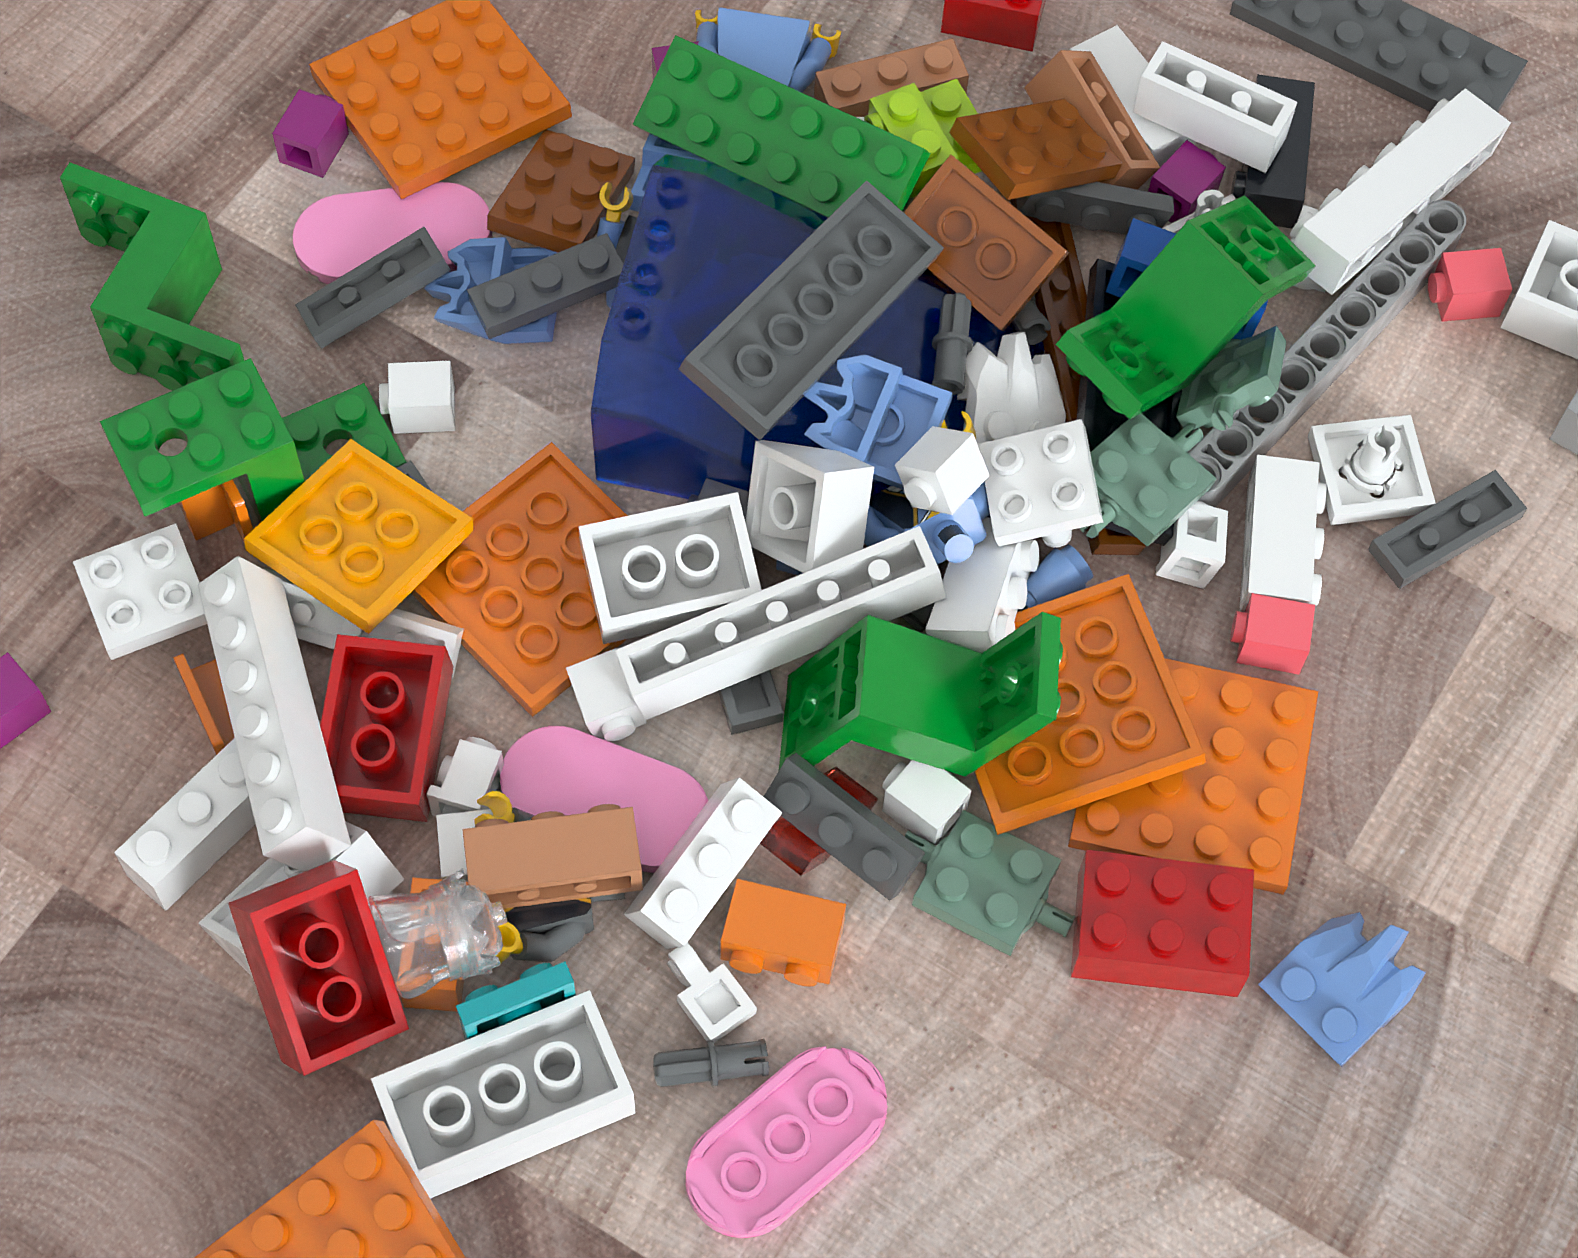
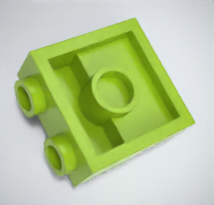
M958 79L921 92L916 84L912 83L870 98L868 115L864 117L865 122L916 144L931 153L913 188L910 198L920 193L950 154L974 174L982 172L949 133L957 117L978 114Z

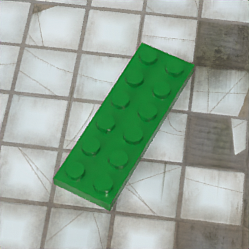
M675 35L632 124L657 138L826 218H829L866 180L903 211L931 154L916 144Z

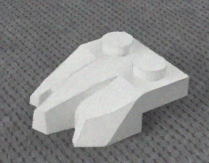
M1025 332L1003 335L997 357L979 342L974 345L966 358L965 389L962 393L958 394L957 400L967 402L965 412L972 420L977 444L1065 423V407L1050 355H1035L1031 359Z

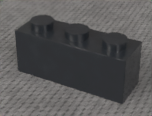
M1257 74L1256 84L1296 101L1297 105L1287 137L1267 172L1264 173L1243 163L1242 171H1235L1231 194L1236 199L1245 195L1275 226L1293 229L1298 221L1305 200L1315 82Z

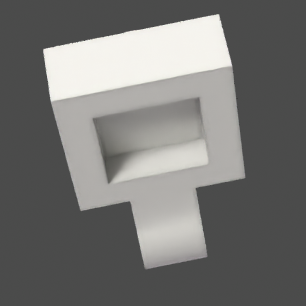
M688 942L685 946L677 947L668 954V957L671 959L667 962L668 966L678 980L687 987L686 990L677 995V1002L706 1041L713 1040L714 1043L756 1014L757 1007L724 963L709 972Z

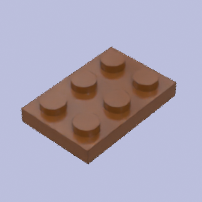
M1065 98L957 117L949 132L1007 200L1113 179L1123 164L1109 148L1106 140L1095 133L1079 115L1077 108L1068 103Z
M546 129L487 215V230L557 253L593 239L598 231L600 218L606 217L607 208L602 205L599 198L602 186L607 182L612 183L609 201L614 205L634 174L635 157Z
M951 154L904 211L909 218L944 247L937 259L927 269L956 293L965 294L966 298L971 301V306L1003 332L1069 254L1065 248Z

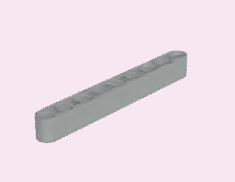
M1437 200L1428 204L1285 352L1279 388L1274 396L1262 405L1256 407L1247 405L1236 410L1233 415V424L1230 428L1227 425L1226 430H1218L1213 427L1203 440L1189 452L1191 457L1217 478L1210 490L1198 501L1216 507L1253 468L1256 456L1265 455L1428 283L1429 275L1435 272L1442 253L1455 251L1465 229L1467 217L1457 204L1447 200ZM1315 354H1321V355L1325 356L1326 358L1319 357V356H1317V355H1315ZM1284 385L1291 386L1297 390H1290ZM1252 417L1261 418L1267 423L1258 422ZM1221 450H1229L1237 456L1226 455Z

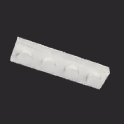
M264 568V570L282 579L297 638L331 649L335 648L337 634L446 646L454 667L453 678L464 631L463 628L395 608L368 634L278 572Z

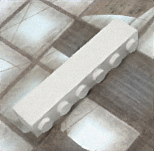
M1466 88L1451 101L1445 98L1440 100L1428 115L1426 122L1415 121L1405 132L1397 146L1392 142L1389 143L1377 156L1371 168H1368L1366 165L1360 167L1349 180L1344 191L1338 188L1334 189L1323 201L1315 215L1307 212L1295 224L1290 233V236L1295 239L1293 243L1316 265L1308 277L1331 295L1334 294L1381 253L1428 204L1444 198L1491 157L1511 122Z
M918 526L616 649L615 653L631 695L644 719L648 720L822 649L867 615L890 621L946 598L940 570L921 527Z
M237 556L200 582L198 587L263 856L305 872L325 864L352 845L282 579Z

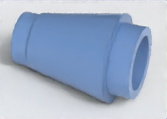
M1067 544L1061 550L1053 548L1038 565L1037 570L1029 575L1027 580V601L1022 610L1086 588L1085 583L1093 578V573L1085 559L1074 547Z

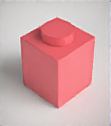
M1501 248L1444 252L1435 272L1431 273L1428 278L1429 298L1432 303H1437L1442 322L1500 317L1512 292Z
M1252 593L1245 612L1236 611L1233 619L1230 642L1239 643L1236 663L1299 675L1310 652L1315 605Z

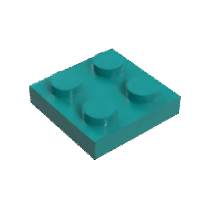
M566 961L552 966L551 963L535 965L525 970L520 975V980L500 988L497 985L483 986L468 994L465 998L466 1002L456 1005L465 1040L576 996L574 980Z

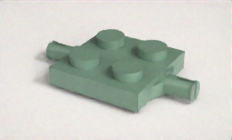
M1277 325L1242 340L1231 339L1189 386L1183 388L1176 416L1183 428L1188 423L1196 424L1195 429L1204 426L1205 428L1214 427L1218 430H1226V425L1228 428L1232 426L1233 415L1236 410L1247 405L1250 407L1262 405L1274 396L1279 388L1287 342Z
M1142 413L1123 423L1090 452L1103 523L1094 524L1091 527H1081L1080 530L1084 533L1090 527L1086 536L1095 538L1104 527L1113 522L1129 530L1147 547L1206 494L1217 479L1188 453L1197 443L1203 440L1202 430L1198 428L1192 434L1196 424L1188 423L1177 435L1171 438Z
M965 810L961 813L950 834L942 839L938 845L911 833L909 830L906 832L905 837L925 852L920 862L927 865L925 877L913 897L912 906L1009 956L1012 955L1021 936L1032 928L1036 922L1063 935V937L1067 936L1076 916L1046 902L1049 885L1059 869L1061 859L1008 832L997 835L993 824Z

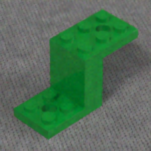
M69 162L60 176V180L81 236L93 245L99 247L108 245L124 251L121 259L90 306L111 363L127 374L135 375L141 373L154 378L162 386L173 391L245 361L239 343L189 325L222 271L206 213Z
M1244 195L1188 220L1110 310L1069 329L1055 345L1066 355V361L1074 371L1082 376H1087L1103 392V399L1113 410L1125 414L1131 419L1189 386L1268 299L1303 281L1316 265Z
M251 358L100 421L107 440L145 517L234 478H238L261 523L333 456L326 452V448L331 442L339 439L354 440L395 468L407 463L365 383L282 418ZM170 439H182L187 442L186 448L177 455L165 456L159 453L160 447Z
M1041 612L983 653H979L871 615L865 616L788 675L779 770L786 758L795 753L815 766L848 742L854 741L966 777L1056 720L1061 704V696L1058 692L1059 664L1063 655V645L1060 642L1061 618Z

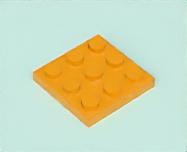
M350 439L244 538L246 551L369 634L473 532V518Z

